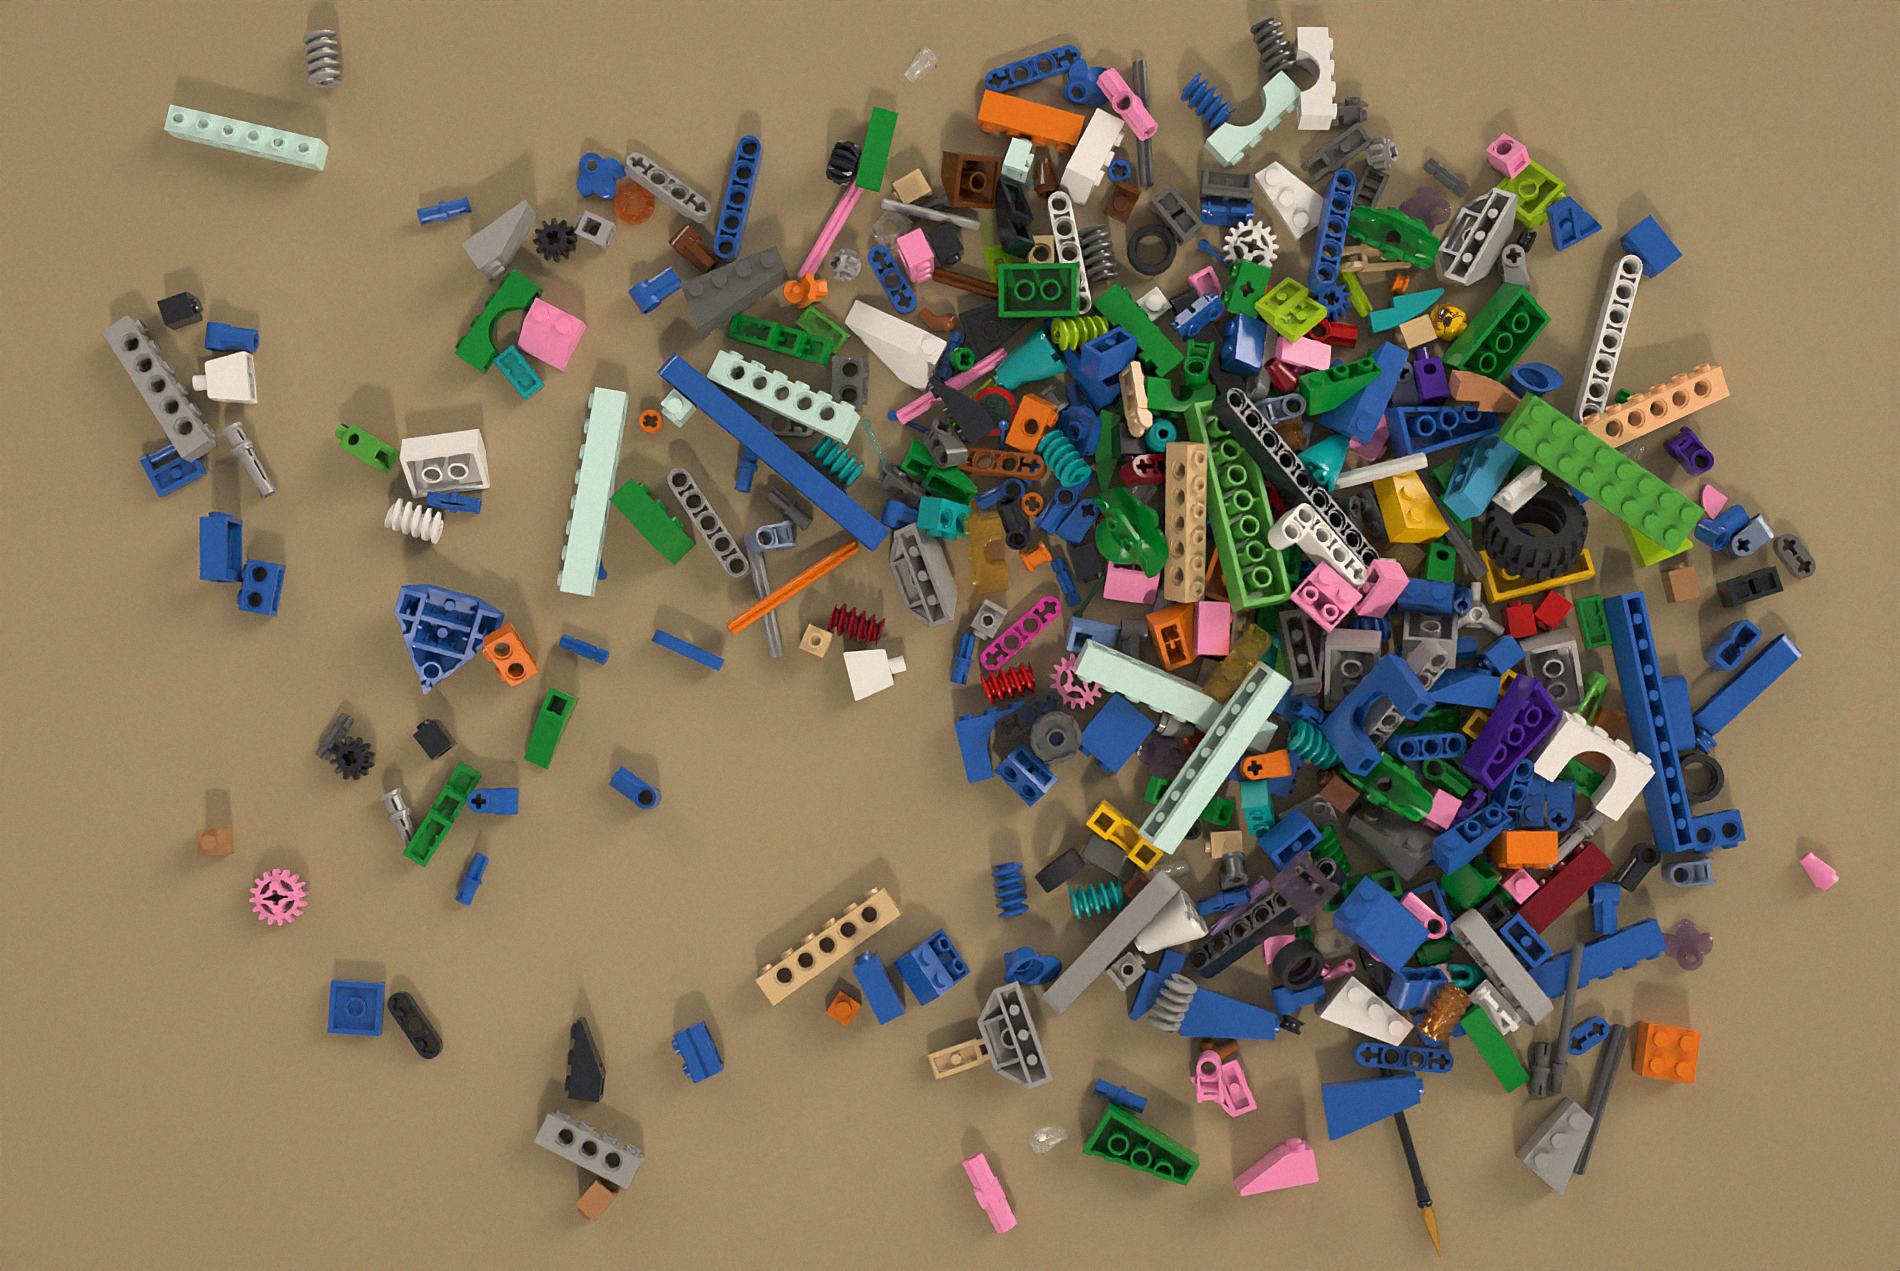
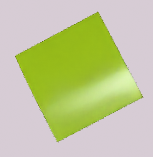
M1290 277L1285 278L1255 303V309L1278 333L1292 343L1298 341L1327 316L1328 308L1307 296L1308 288Z

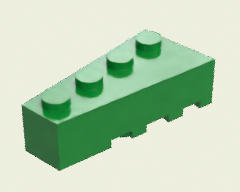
M1117 283L1114 284L1092 303L1091 308L1098 317L1105 316L1107 318L1110 331L1121 327L1138 339L1134 360L1140 362L1141 368L1148 377L1165 379L1180 367L1185 357L1165 337L1161 329L1152 323L1145 310L1131 300L1132 295L1124 286L1120 288Z
M1111 1101L1108 1102L1085 1139L1082 1153L1095 1155L1112 1163L1117 1162L1129 1166L1131 1169L1142 1170L1153 1174V1176L1187 1186L1200 1165L1198 1154L1123 1108L1114 1105Z

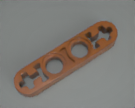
M966 447L968 451L967 460H972V465L969 461L956 465L963 473L1032 481L1042 479L1047 472V466L1039 455ZM982 457H990L991 464L988 467L981 468L978 466V462ZM1008 459H1014L1016 461L1015 468L1010 471L1004 470V462ZM1022 460L1024 465L1029 467L1034 466V463L1037 462L1040 469L1037 468L1032 473L1028 467H1022Z

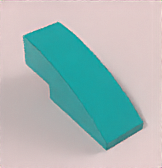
M1444 288L1393 297L1388 301L1389 309L1369 312L1365 317L1369 337L1386 333L1395 329L1398 325L1416 318L1444 293Z

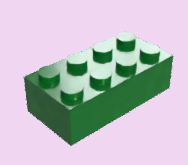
M1504 282L1441 358L1442 365L1450 374L1452 370L1467 371L1483 375L1500 383L1552 319L1523 286Z

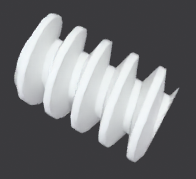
M399 498L390 507L386 515L385 527L389 528L392 526V529L395 531L402 530V533L407 535L411 533L416 538L421 536L424 541L431 539V542L436 544L441 537L444 522L441 520L442 512L438 511L432 517V509L428 508L422 514L421 505L412 510V502L409 501L405 507H402L403 499Z

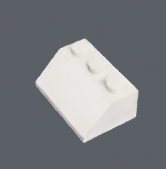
M479 429L402 439L400 461L413 498L427 497L429 491L449 494L452 492L490 488L486 451Z

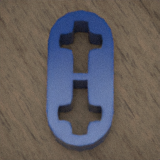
M1590 1016L1573 1027L1570 1031L1567 1052L1572 1055H1581L1604 1040L1609 1034L1608 1022L1598 1016ZM1594 1022L1602 1025L1599 1027V1034L1591 1032L1587 1035L1593 1029L1592 1024ZM1582 1036L1584 1037L1583 1039L1578 1041L1579 1047L1577 1049L1574 1047H1569V1045H1571L1572 1041L1570 1040L1572 1037L1576 1039H1579Z

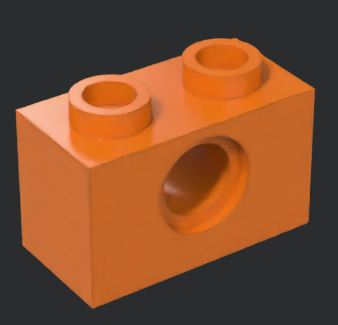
M1033 393L1024 395L1005 443L1027 454H1037L1039 443L1047 435L1049 428L1054 427L1059 414L1056 411L1059 405ZM1031 419L1036 420L1038 423L1037 432L1033 431L1030 427Z

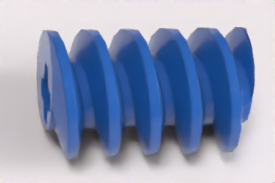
M1199 72L1183 89L1181 101L1185 102L1190 99L1188 108L1192 109L1198 106L1195 114L1200 116L1205 113L1203 122L1207 123L1212 120L1210 129L1215 130L1221 127L1234 114L1237 108L1229 111L1230 101L1221 104L1224 95L1220 94L1214 97L1216 87L1214 86L1207 90L1206 87L1209 80L1207 79L1200 83L1199 79L1202 73Z
M1007 862L991 865V867L998 868V871L991 874L992 877L999 878L1000 880L994 883L993 887L1001 889L994 896L1003 900L996 905V908L1004 909V912L997 915L998 918L1023 914L1024 911L1029 909V905L1021 902L1028 897L1027 894L1019 893L1026 888V884L1018 883V881L1025 878L1022 873L1016 872L1023 868V864Z

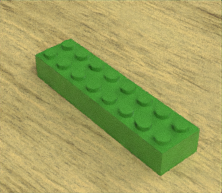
M1525 393L1496 435L1523 455L1673 554L1705 512V509L1534 394Z
M1213 400L1194 403L1184 410L1183 413L1190 441L1207 444L1206 506L1232 613L1280 604L1290 599L1292 594L1281 550L1274 549L1268 541V533L1274 526V521L1261 469L1215 415L1212 409Z

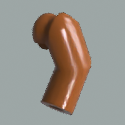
M927 307L922 309L917 315L934 332L950 331L957 323L955 315L947 313L946 315L935 316Z
M1203 1038L1200 1041L1201 1053L1206 1050L1215 1051L1221 1060L1239 1050V1046L1233 1038L1222 1045L1214 1043L1211 1038Z

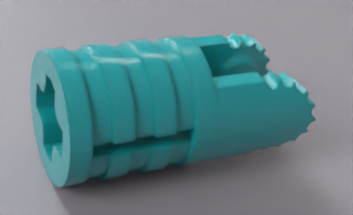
M1477 963L1450 964L1447 966V972L1453 973V980L1449 982L1450 988L1478 987L1487 979V975Z

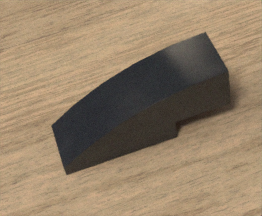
M999 179L996 190V219L1000 243L1004 253L1025 259L1035 246V241L1029 229L1034 218L1021 185Z

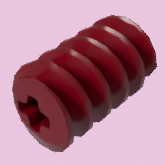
M846 603L839 609L836 604L827 631L831 633L837 627V636H841L847 631L848 640L856 634L857 643H861L866 638L867 647H870L874 642H876L877 646L885 625V618L876 623L875 614L867 620L866 611L863 610L857 616L856 607L847 612Z

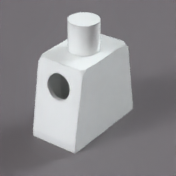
M245 351L205 362L206 375H196L192 378L194 390H207L209 399L218 402L257 404L253 355Z
M885 649L843 653L855 701L862 700L895 685L892 674L907 671L904 657L899 656L888 659Z

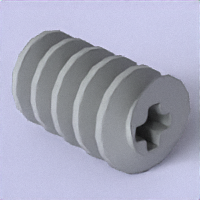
M333 30L312 31L303 38V42L306 44L304 51L307 54L305 60L309 65L307 66V73L310 75L308 76V83L312 86L332 88L342 83L334 80V78L341 75V72L333 70V68L340 65L338 61L331 59L339 55L337 51L330 50V48L337 46L336 41L329 40V38L336 36V32Z
M1176 973L1171 974L1174 978L1173 980L1165 979L1164 984L1169 989L1161 988L1160 990L1165 999L1160 997L1156 999L1161 1008L1152 1007V1012L1157 1017L1148 1016L1147 1019L1155 1027L1168 1033H1175L1176 1030H1179L1181 1026L1180 1021L1184 1020L1185 1017L1184 1012L1188 1011V1003L1193 1000L1192 994L1197 991V985L1193 981Z

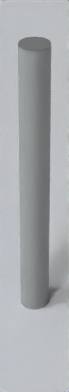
M882 198L880 202L881 209L942 223L951 222L952 225L978 230L980 227V220Z

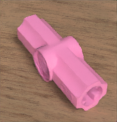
M1114 68L1104 71L1098 77L1099 79L1096 83L1112 103L1113 109L1123 117L1141 141L1153 136L1157 132L1156 130L1159 125L1145 109L1142 100L1132 92ZM1130 99V106L1124 109L1126 101Z
M976 1153L962 1161L974 1186V1193L981 1207L986 1210L997 1233L1006 1232L1018 1224L1006 1200L1005 1191L997 1176L994 1177L983 1153Z

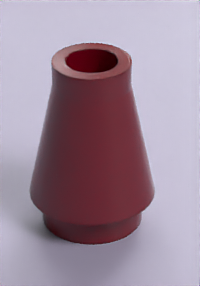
M1272 357L1265 362L1264 368L1277 393L1285 396L1293 393L1298 388V376L1276 357Z

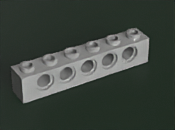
M126 315L102 331L181 458L192 463L195 459L200 458L217 446L213 439L215 434L210 426L206 423L203 424L199 418L202 413L193 402L190 403L187 399L188 391L181 382H177L173 377L175 371L167 361L162 360L159 355L162 353L160 347L154 340L150 341L146 333L149 331L146 325L140 319L135 320ZM138 341V347L132 351V345ZM152 362L150 370L145 372L146 365ZM165 382L164 390L159 393V386ZM178 403V410L172 414V407ZM192 424L191 432L185 435L186 427Z

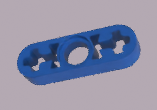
M884 246L873 247L868 253L870 267L895 310L902 315L911 314L917 306L916 296L889 250ZM878 252L880 255H886L884 263L888 269L882 274L878 272L883 271L881 264L873 262L875 260V253ZM887 275H898L900 278L899 284L896 287L887 286L885 283ZM903 286L906 288V290H902L904 297L912 299L909 302L910 307L907 309L905 306H899L901 300L898 293L895 296L891 294L900 291Z
M656 629L651 640L717 671H720L725 660Z

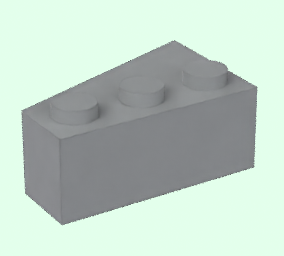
M1565 1097L1515 1156L1552 1189L1563 1196L1594 1119L1574 1101Z

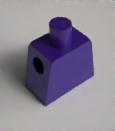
M1428 347L1418 348L1413 351L1415 362L1412 365L1415 387L1418 392V407H1441L1450 395L1440 357L1431 358Z

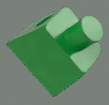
M1445 534L1435 542L1430 543L1423 552L1417 579L1453 583L1456 548L1448 546L1449 540Z
M1478 856L1450 875L1443 872L1440 884L1444 891L1451 896L1448 906L1454 911H1461L1463 907L1469 909L1483 902L1501 880L1502 875Z

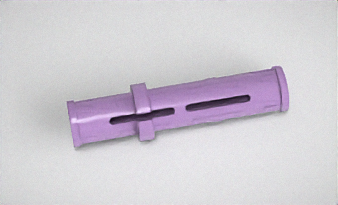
M1260 875L1248 888L1251 893V902L1237 905L1226 911L1208 929L1209 933L1212 936L1253 908L1273 886Z

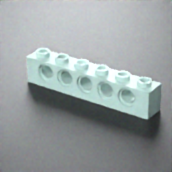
M171 104L164 130L175 138L322 172L329 148L321 139Z
M722 350L719 351L706 377L712 383L837 441L848 444L860 419V416L854 411L855 407L845 401H841L840 404L831 401L833 397L820 390L817 394L809 391L810 386L796 380L795 384L787 381L788 376L774 370L773 374L765 371L766 366L752 360L751 363L743 361L744 356L730 350L729 353ZM744 370V376L736 380L737 372ZM767 380L766 386L758 390L759 382ZM784 390H789L788 397L780 400V394ZM807 400H811L812 404L810 408L807 410H802L803 403ZM830 410H834L833 418L825 421V414Z

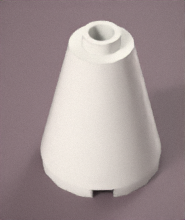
M1185 890L1178 891L1133 939L1140 952L1153 953L1202 938L1208 934L1209 931L1201 914L1197 913L1194 908L1196 904Z

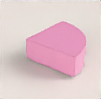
M1708 484L1703 486L1700 493L1703 509H1705L1704 514L1710 520L1715 519L1728 498Z

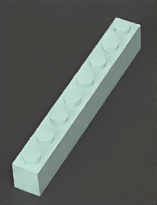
M595 387V392L591 393L589 397L588 408L591 409L590 419L587 418L585 421L584 434H587L586 443L581 445L579 455L583 461L581 469H577L575 484L578 485L577 495L573 494L571 499V510H574L573 518L568 520L566 535H569L568 545H564L562 550V560L565 561L564 569L559 571L557 579L560 591L565 593L595 597L599 565L611 506L609 499L613 494L630 397L626 392Z
M1088 638L1074 664L1075 674H1078L1077 677L1088 683L1092 681L1101 684L1103 689L1115 693V691L1121 692L1132 702L1138 703L1142 701L1149 704L1148 707L1156 712L1162 713L1166 711L1171 713L1172 717L1180 722L1190 721L1204 732L1209 731L1230 701V698ZM1269 715L1246 748L1247 750L1252 752L1259 750L1265 753L1278 727L1274 717Z
M1258 660L1138 833L1153 846L1172 855L1292 682Z

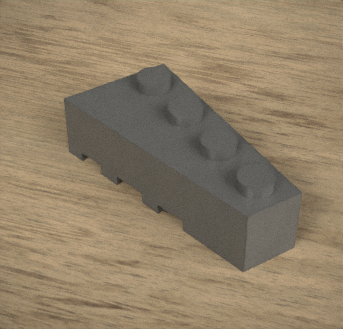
M773 246L683 282L680 286L701 337L705 339L711 335V331L728 323L731 317L751 307V303L760 297L763 298L788 281L789 277L777 247Z

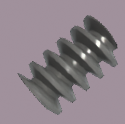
M1274 18L1260 21L1250 28V32L1256 34L1253 40L1259 44L1257 51L1263 53L1260 59L1266 63L1264 69L1266 72H1271L1268 78L1275 77L1281 70L1284 73L1297 63V60H1288L1294 52L1293 50L1285 51L1284 48L1290 44V41H1281V38L1287 33L1286 31H1277L1283 23L1274 22Z
M1107 224L1085 227L1078 232V237L1083 238L1080 242V247L1085 249L1082 251V257L1087 259L1083 263L1084 267L1089 269L1085 273L1086 277L1091 279L1090 281H1103L1118 276L1117 272H1110V269L1116 266V262H1108V259L1115 254L1114 252L1106 251L1107 248L1113 245L1112 242L1104 240L1111 236V232L1103 231V228L1108 226Z

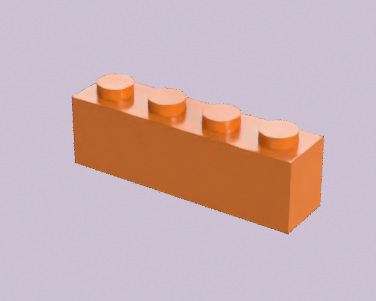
M986 89L977 118V126H981V129L988 133H996V131L1006 133V136L1011 139L1014 137L1031 140L1032 144L1045 147V144L1054 146L1055 150L1068 154L1070 151L1074 152L1078 145L1085 116Z

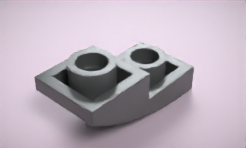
M1091 833L1080 853L1083 859L1097 868L1105 870L1124 883L1129 882L1137 867V864L1127 857L1125 851Z

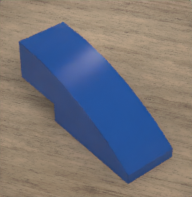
M1170 948L1163 949L1156 971L1145 968L1146 972L1142 976L1128 1014L1130 1020L1136 1021L1157 1003V997H1163L1160 993L1161 988L1169 989L1164 984L1165 979L1173 980L1174 978L1171 974H1179L1187 957L1185 954Z

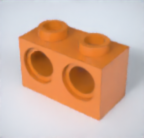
M510 622L483 637V654L489 662L494 661L497 666L495 670L502 682L507 680L511 688L539 672L536 660ZM498 643L508 644L505 649H497L495 647ZM513 663L522 665L519 669L515 670L509 668Z

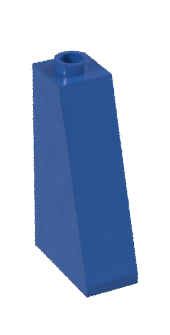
M1197 985V991L1192 994L1193 1000L1188 1003V1011L1184 1012L1185 1017L1184 1020L1180 1021L1181 1026L1178 1030V1034L1183 1037L1275 1040V1033H1279L1280 1023L1279 1018L1275 1017V1013L1272 1010Z
M1410 1072L1321 1084L1330 1141L1336 1140L1421 1103L1420 1095H1424L1422 1079H1417L1416 1073Z

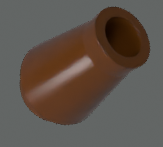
M1040 158L1036 160L1034 191L1037 193V197L1046 199L1052 193L1057 192L1059 184L1051 165V159Z

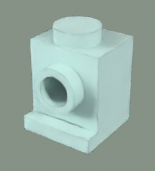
M1012 138L1003 163L1001 175L1025 183L1034 158V154L1030 153L1033 145L1031 141L1024 138Z
M673 389L662 401L661 405L664 408L660 412L681 429L697 409L677 390Z

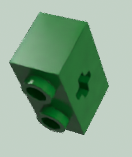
M1236 258L1235 263L1230 265L1228 271V278L1230 279L1227 288L1223 289L1220 296L1224 310L1235 314L1241 313L1256 319L1258 311L1255 309V303L1264 296L1272 269L1261 264ZM1241 285H1243V286L1247 285L1248 287H1247V290H1242V291H1241V290H1240V286H1241Z

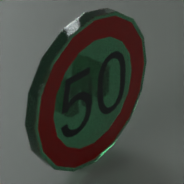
M987 386L980 389L972 398L985 405L998 425L996 429L986 436H1000L999 421L1002 419H1006L1009 422V427L1006 429V433H1008L1019 409L1016 397L1008 389L1001 386Z

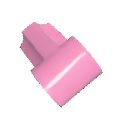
M1411 891L1399 901L1425 928H1427V923L1431 919L1438 921V931L1433 934L1430 933L1427 937L1437 939L1445 934L1447 930L1446 921L1432 911Z

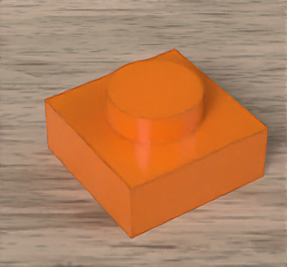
M840 990L826 1013L848 1027L862 1004Z

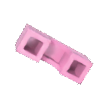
M918 228L897 238L898 256L911 283L914 281L921 283L932 277L931 273L934 272V256L921 229Z

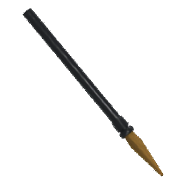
M1385 1053V1061L1389 1064L1387 1054ZM1380 1068L1382 1076L1393 1075L1391 1069ZM1400 1111L1394 1114V1118L1415 1186L1417 1206L1421 1208L1424 1225L1438 1256L1441 1257L1436 1215L1431 1206L1433 1202L1430 1199L1428 1189L1422 1177L1404 1112Z

